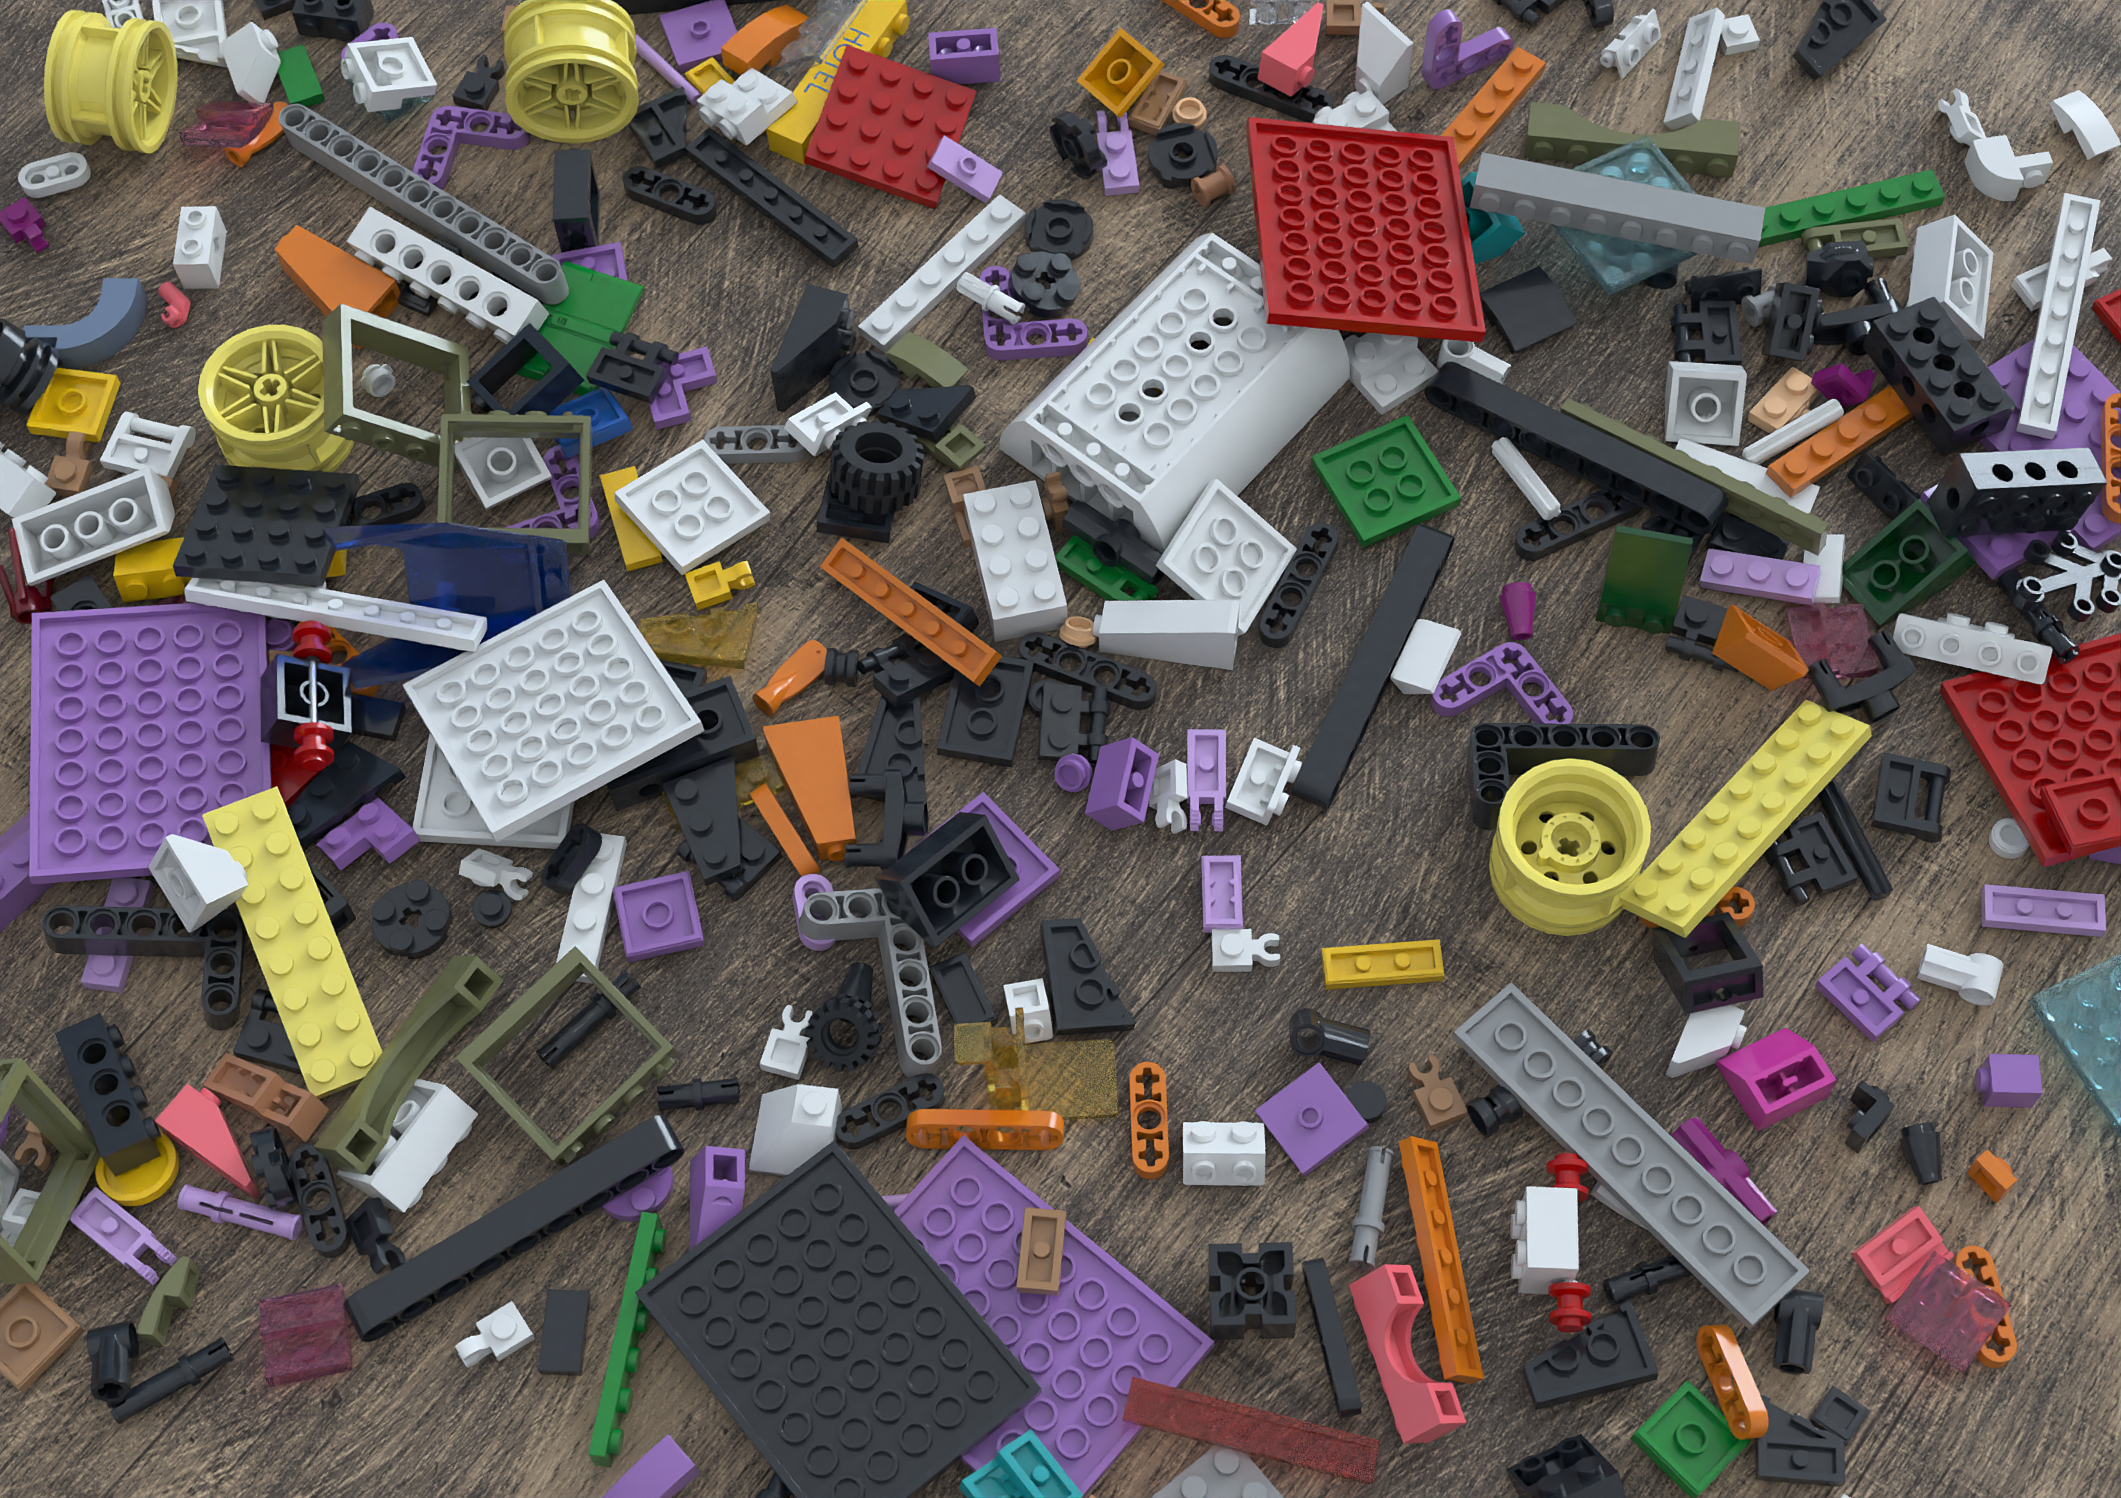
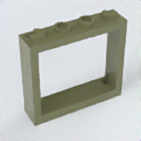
M340 303L322 321L325 432L343 437L345 440L359 442L380 451L391 452L406 457L409 460L419 461L439 468L440 435L353 408L351 344L443 374L445 414H460L461 410L471 412L470 385L466 382L469 380L468 347ZM455 437V445L470 437ZM456 457L454 472L460 467Z
M461 410L460 414H441L437 543L440 552L590 554L591 417L573 415L572 411L565 412L562 416H547L546 413L541 411H529L525 415H510V413L501 410L490 411L488 415H477L467 410ZM455 437L580 439L578 529L453 527Z
M574 946L455 1058L560 1167L565 1161L567 1164H570L579 1158L586 1149L584 1143L595 1133L598 1136L605 1133L616 1121L614 1115L623 1106L631 1107L637 1103L646 1092L644 1087L654 1077L660 1079L674 1067L675 1061L673 1059L678 1053L595 965ZM584 974L658 1051L556 1146L483 1067Z
M22 1058L0 1060V1124L13 1102L61 1154L14 1246L12 1247L0 1235V1280L5 1285L38 1282L101 1156L94 1136Z

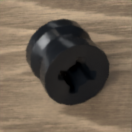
M836 648L827 649L824 669L825 685L834 686L837 682L845 683L848 687L857 686L859 677L857 661L860 660L859 650L851 649L847 653H841Z
M1590 1029L1585 1030L1573 1040L1600 1068L1607 1063L1613 1054L1607 1046H1601L1596 1042V1035Z

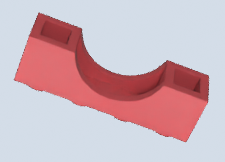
M1384 1264L1349 1284L1355 1311L1360 1317L1367 1337V1346L1374 1357L1381 1377L1382 1389L1387 1395L1395 1418V1427L1401 1435L1403 1443H1430L1466 1424L1467 1422L1453 1383H1441L1432 1380L1421 1371L1414 1359L1411 1348V1330L1415 1317L1424 1305L1411 1265Z

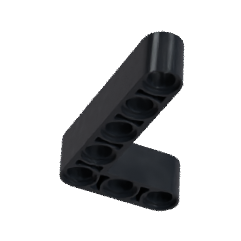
M1480 723L1471 729L1467 757L1473 823L1483 830H1497L1500 808L1507 791L1510 789L1509 775H1523L1533 767L1552 760L1570 758L1587 760L1606 766L1621 776L1648 775L1655 769L1660 736L1654 728L1641 724Z
M62 905L51 908L44 915L42 923L46 942L49 948L56 953L204 957L201 995L204 1020L208 1026L220 1031L227 1030L237 1023L241 1006L245 939L243 921L234 911H221L194 930L195 932L188 937L176 935L178 931L186 928L174 908ZM60 926H70L72 928L65 934L54 933V930ZM101 927H111L113 929L106 935L94 933ZM141 928H151L154 930L148 936L135 934ZM222 930H232L235 932L229 938L217 936ZM226 965L233 968L227 974H217L214 972L219 966ZM217 1002H227L230 1004V1007L224 1011H216L211 1008Z

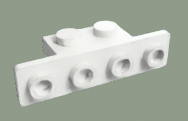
M1904 613L1898 616L1893 639L1902 653L2036 684H2043L2045 681L2052 648L2046 645L2014 639L2015 634L2008 633L2009 627L2006 625L1986 622L1985 627L1969 624L1971 618L1953 613H1948L1947 618L1939 617L1938 621Z

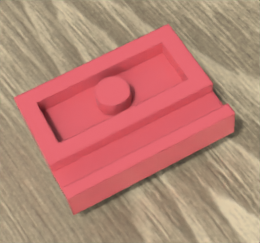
M1920 1206L1909 1209L1850 1253L1873 1287L1878 1288L1884 1297L1882 1300L1885 1304L1895 1302L1954 1257V1254L1946 1249L1942 1243L1944 1240Z

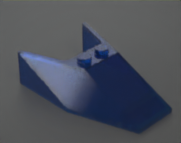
M449 522L322 527L323 535L336 551L374 544L401 549L404 557L409 604L486 617L487 631L480 644L571 597L566 542L561 539ZM389 638L343 662L341 665L342 667L350 668V682L355 689L416 678L466 652V650L462 651L449 647Z

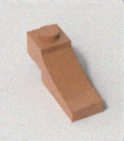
M225 1053L202 1085L214 1095L257 1116L280 1132L305 1143L329 1111L313 1093L285 1082L278 1074L228 1053Z

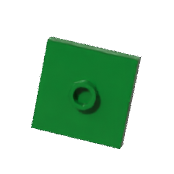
M1688 1380L1630 1438L1690 1498H1697L1751 1442L1750 1439L1741 1440L1736 1438L1730 1430L1725 1415Z

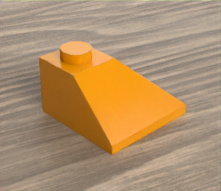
M1120 27L1076 81L1121 118L1165 64Z

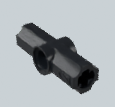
M1077 500L1070 506L1069 511L1063 518L1062 527L1091 545L1094 555L1101 563L1109 567L1119 564L1150 585L1153 584L1155 586L1162 580L1165 573L1155 565L1163 553L1141 540L1139 531L1130 521L1121 518L1113 521L1084 501Z

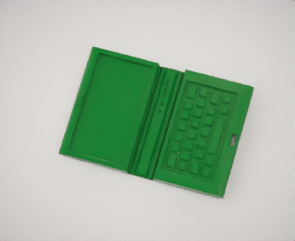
M565 261L561 268L569 286V294L561 303L543 304L549 315L538 332L585 380L572 392L583 396L600 388L590 384L586 374L602 347L614 349L615 346L609 343L610 336L614 331L624 334L645 286ZM537 353L516 374L540 381L553 368Z

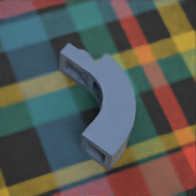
M103 278L98 304L88 316L68 325H24L23 330L26 332L25 344L33 338H37L43 342V347L48 345L58 350L65 369L87 367L110 358L133 339L144 320L148 298L139 278Z

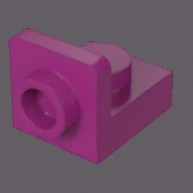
M1843 363L1815 372L1811 384L1828 400L1836 399L1842 408L1866 401L1870 395L1871 386L1876 374L1871 369L1853 374Z

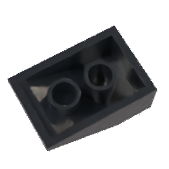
M810 284L806 285L770 370L777 411L785 412L827 377L835 363L844 357L847 351L851 352L853 350L857 333L852 328L854 311L850 309L848 294Z

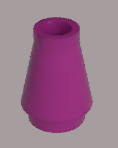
M1515 582L1503 586L1502 595L1499 596V600L1510 629L1511 639L1527 640L1532 638L1536 592L1532 591V585L1526 582Z

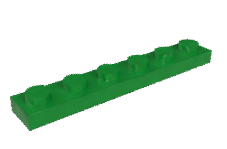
M1931 169L1765 207L1761 240L1758 247L1801 238L1805 230L1813 227L1875 221L1940 206L1944 202L1945 194Z
M641 1212L588 1452L590 1459L596 1466L611 1468L613 1456H619L622 1450L624 1431L619 1429L622 1414H628L631 1408L633 1390L628 1388L631 1373H637L639 1370L642 1351L641 1348H637L640 1332L646 1333L650 1320V1313L642 1305L635 1292L659 1274V1269L654 1268L657 1253H664L667 1242V1229L663 1228L658 1214Z

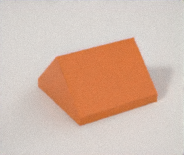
M1730 605L1712 652L1714 655L1771 691L1805 676L1809 669L1791 641L1735 605Z

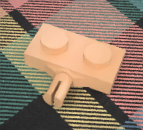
M1791 367L1749 411L1748 421L1771 434L1810 412V404L1820 394L1811 384L1813 378Z

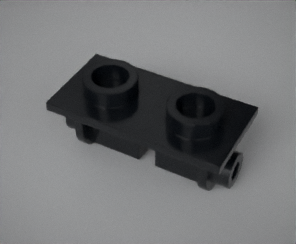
M1743 267L1742 270L1721 273V275L1691 276V279L1685 281L1684 284L1686 294H1691V312L1697 311L1699 301H1735V304H1742L1744 297L1760 295L1762 269L1750 270L1748 267Z
M1867 450L1863 451L1847 475V478L1892 521L1921 497L1918 492L1912 491L1903 481L1899 482L1895 478L1897 475L1882 462L1880 456L1874 457Z

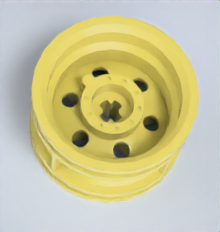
M526 0L520 3L510 13L504 27V55L509 66L505 77V104L508 114L513 121L532 135L561 143H584L600 140L619 132L628 125L635 116L639 103L638 80L636 71L633 68L636 57V33L634 23L628 13L612 0Z
M79 10L66 12L58 21L53 31L47 51L44 73L46 114L55 137L62 142L93 145L102 135L112 136L115 144L122 150H137L141 153H153L163 143L174 113L177 93L176 49L168 27L160 21L131 18L121 28H113L108 19L101 13H86Z
M288 325L255 327L228 339L206 361L198 386L200 406L216 434L217 442L229 465L333 472L340 467L350 454L355 441L345 440L343 437L325 432L323 341L316 335L302 328Z
M1571 758L1552 760L1535 766L1520 776L1507 791L1501 805L1497 821V831L1490 850L1489 872L1492 886L1500 902L1521 922L1547 934L1563 936L1587 934L1605 927L1616 919L1624 910L1622 908L1623 903L1619 897L1639 877L1650 845L1651 824L1648 810L1641 796L1624 777L1606 766L1587 760ZM1543 814H1551L1553 816L1547 823L1539 819ZM1610 847H1613L1615 851L1613 855L1603 853V851ZM1552 876L1557 878V881L1552 880Z

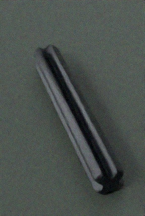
M1834 777L1818 794V797L1871 898L1875 901L1886 898L1893 891V887Z

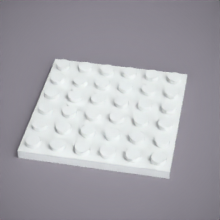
M605 580L479 644L475 652L466 651L403 684L406 694L496 843L705 731L701 720Z

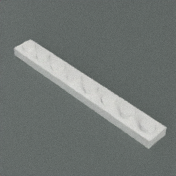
M2064 193L2061 201L2016 428L2017 432L2053 439L2057 431L2101 200Z
M192 578L184 589L186 601L268 615L280 619L285 618L302 622L314 620L326 626L347 629L349 631L370 633L462 651L475 652L487 631L486 617L304 585Z

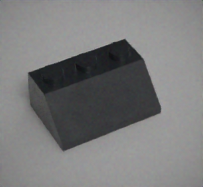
M966 812L956 814L875 878L892 911L931 947H937L1020 880L987 816Z

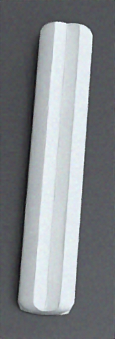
M1836 399L1827 401L1744 448L1742 452L1744 460L1759 465L1840 419L1844 414L1842 406Z
M1506 437L1492 443V454L1542 518L1551 520L1553 517H1557L1561 512L1559 509L1560 503L1512 442Z

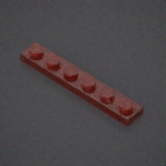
M1132 1377L1121 1420L1134 1425L1370 1485L1373 1481L1381 1440Z

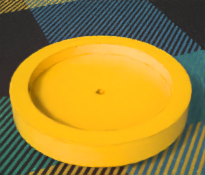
M160 1132L162 1138L155 1140L161 1156L116 1177L100 1156L96 1164L95 1174L97 1183L103 1193L115 1203L123 1206L144 1205L162 1196L175 1181L179 1170L178 1152L165 1134Z

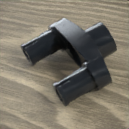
M1878 278L1880 288L1875 279L1869 281L1867 287L1864 288L1872 305L1828 314L1824 313L1821 306L1817 320L1814 319L1811 334H1814L1813 344H1846L1848 351L1852 355L1862 356L1867 354L1862 346L1872 322L1902 309L1900 303L1893 299L1886 280Z
M1885 629L1867 640V643L1872 647L1884 669L1882 672L1847 688V686L1841 685L1826 658L1821 659L1819 663L1817 661L1807 667L1809 671L1806 674H1808L1821 697L1819 702L1826 711H1836L1842 714L1861 708L1869 722L1875 723L1901 707L1892 690L1904 682L1917 669L1909 656L1905 657L1891 636L1889 629Z
M885 769L884 773L872 774L851 773L849 778L851 798L885 797L884 832L880 843H846L845 850L848 852L845 853L846 868L880 867L881 870H886L905 855L908 836H927L929 827L927 802L908 801L901 769Z

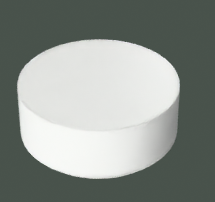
M2013 818L1999 820L1989 834L1991 849L1997 855L2006 859H2015L2022 856L2029 847L2028 841Z

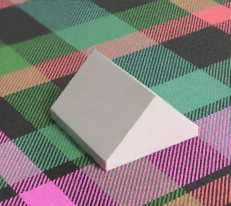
M470 437L455 445V457L471 492L486 511L552 478L531 438Z

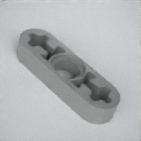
M785 425L716 427L711 429L704 438L707 445L725 464L799 462L810 453L799 442H797L796 447H789L791 440L795 438L784 429ZM756 438L767 441L766 447L762 450L754 451L747 446L751 440ZM773 439H778V449H775ZM737 440H740L741 450H737ZM720 441H726L724 449H717Z

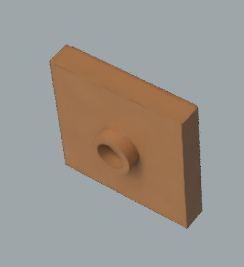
M34 1283L16 1284L0 1300V1373L22 1393L85 1331Z

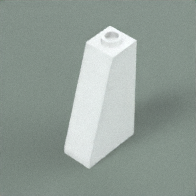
M1105 601L1103 614L1095 615L1093 636L1099 637V652L1233 670L1238 641L1240 601Z

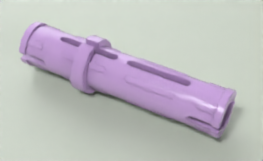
M187 1184L184 1185L178 1197V1209L209 1216L212 1222L219 1224L227 1221L258 1231L286 1237L293 1241L297 1240L303 1226L302 1215H295L277 1209L271 1210L264 1205L232 1197L230 1192L223 1190L215 1193Z

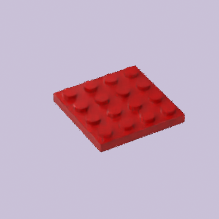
M846 45L806 152L804 163L936 209L946 179L929 169L927 165L944 135L959 144L976 95V90Z

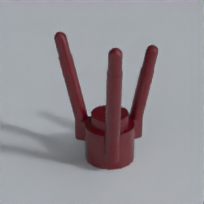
M9 528V546L17 584L15 594L1 564L0 583L9 604L10 617L22 624H32V613L52 610L50 597L55 577L45 581L43 596L38 592L37 587L25 586L15 529Z

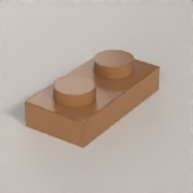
M1025 1207L1017 1292L1059 1296L1066 1211Z

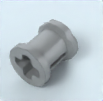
M1776 284L1769 286L1767 291L1755 297L1748 295L1742 299L1741 308L1743 315L1752 327L1760 326L1763 320L1769 318Z

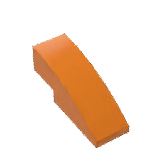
M787 4L760 15L734 34L721 47L724 66L739 75L746 73L750 68L759 72L766 64L774 67L814 24L813 19Z

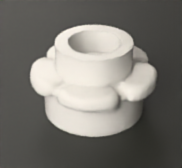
M379 364L370 365L363 372L360 381L362 389H365L367 393L374 397L387 395L395 386V378L392 375L393 370L387 364L382 366Z

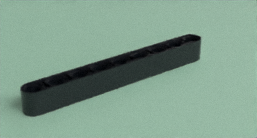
M1453 361L1444 363L1424 389L1427 400L1435 407L1499 438L1506 437L1513 445L1694 533H1709L1729 505L1726 494L1719 488Z
M1422 523L1418 524L1298 773L1292 789V796L1326 810L1330 808L1391 680V673L1416 621L1420 618L1453 547L1455 536Z
M657 1115L643 1121L353 1293L345 1300L343 1305L360 1340L365 1343L372 1342L387 1335L677 1162L683 1156L685 1150L666 1116Z

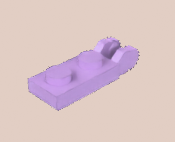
M1104 110L1096 111L1098 127L1097 145L1107 159V166L1101 169L1105 196L1139 193V179L1131 130H1128L1127 113L1125 112L1121 118L1117 116V125L1120 131L1107 132V116Z
M1187 729V804H1190V831H1199V826L1201 825L1199 804H1214L1212 826L1214 831H1223V804H1226V730Z
M94 1187L78 1204L69 1218V1221L124 1267L127 1269L131 1267L152 1286L160 1278L151 1267L144 1265L138 1258L150 1248L165 1264L172 1266L177 1261V1257L156 1240L157 1237L97 1187Z

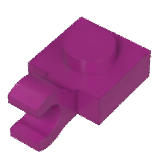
M26 197L0 211V224L16 244L26 238L37 253L49 247V244L42 236L44 235L43 232L40 230L46 224Z

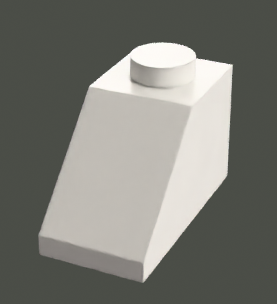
M250 22L219 44L237 94L259 109L264 105L281 61L276 50L278 42L273 34L267 29L263 31L253 22Z
M1727 1005L1690 1013L1665 1075L1674 1078L1714 1064L1717 1060L1727 1056L1730 1047L1738 1050L1747 1027L1740 1025L1745 1010Z

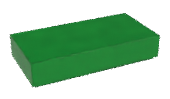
M304 44L277 52L281 61L278 74L290 105L301 104L308 107L325 101Z

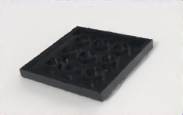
M215 465L174 561L175 575L177 577L323 587L360 487L358 474Z

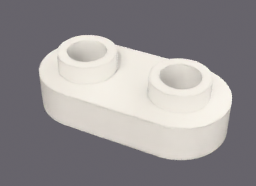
M70 152L27 164L19 172L18 180L26 195L33 198H41L84 185L90 178L91 170L83 155Z

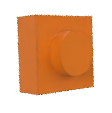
M1988 1149L1974 1161L1967 1171V1174L1995 1203L2006 1196L2017 1182L2007 1162L2000 1157H1995Z

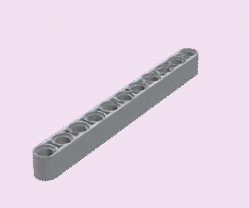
M291 104L283 108L279 113V123L294 149L446 243L460 249L467 256L543 303L558 304L568 296L569 286L560 263L553 257L304 105Z

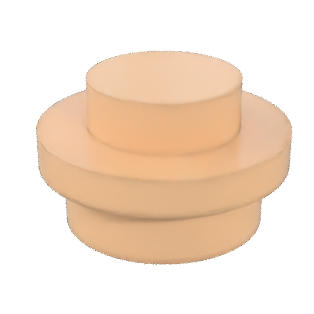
M1193 97L1181 99L1172 112V119L1175 124L1189 123L1195 125V130L1202 127L1207 118L1205 107L1201 101Z
M1069 617L1060 628V638L1066 643L1080 648H1086L1094 644L1097 636H1093V621L1085 617Z

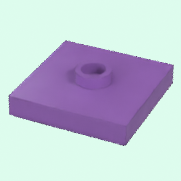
M712 0L659 15L679 73L691 70L711 57L717 62L723 61L721 47L737 33L725 0Z
M690 871L613 887L628 963L705 946Z
M1320 1062L1255 1110L1256 1114L1304 1177L1369 1129L1368 1124Z

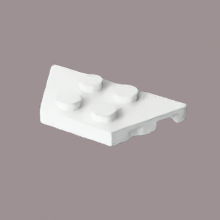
M152 0L154 21L163 22L168 27L174 41L176 58L228 67L219 44L227 39L223 0Z

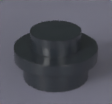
M489 890L483 892L475 899L472 912L475 920L480 925L487 928H498L503 926L510 918L512 904L505 893L498 890Z

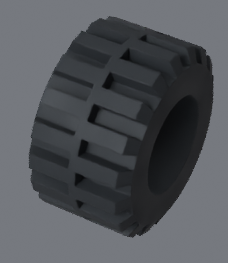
M863 421L858 422L857 426H847L844 432H839L836 435V440L833 441L829 475V485H831L832 493L839 496L838 500L843 504H850V508L856 511L861 509L869 514H873V512L888 514L891 510L898 512L903 510V506L909 507L913 503L914 498L918 497L924 461L922 444H918L919 439L915 435H909V430L904 427L898 428L896 424L889 422L885 424L880 423V421H872V423Z

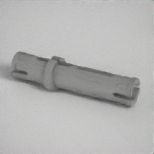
M1380 1146L1368 1148V1159L1358 1216L1352 1221L1351 1227L1355 1234L1348 1264L1356 1269L1358 1262H1361L1360 1270L1371 1271L1375 1268L1378 1239L1384 1234L1385 1228L1384 1223L1381 1221L1394 1152L1386 1148L1384 1155H1381L1382 1147Z

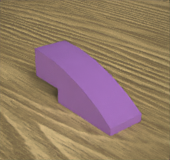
M667 1434L633 1465L602 1498H672L698 1476L699 1472L694 1463L670 1435Z

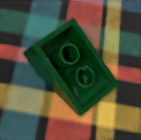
M1917 499L1843 563L1842 585L1882 628L1898 618L1899 614L1908 612L1947 588L1976 562L1968 549L1956 537H1943L1932 512L1920 499Z
M1616 525L1601 583L1595 621L1605 622L1613 627L1628 626L1639 628L1651 634H1670L1677 612L1693 538Z

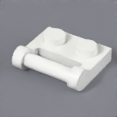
M124 412L102 454L100 462L103 468L131 474L150 467L160 476L174 478L187 448H190L195 441V428L181 425L180 427L141 419L135 413ZM138 432L163 439L172 440V443L168 444L156 440L134 436V434Z

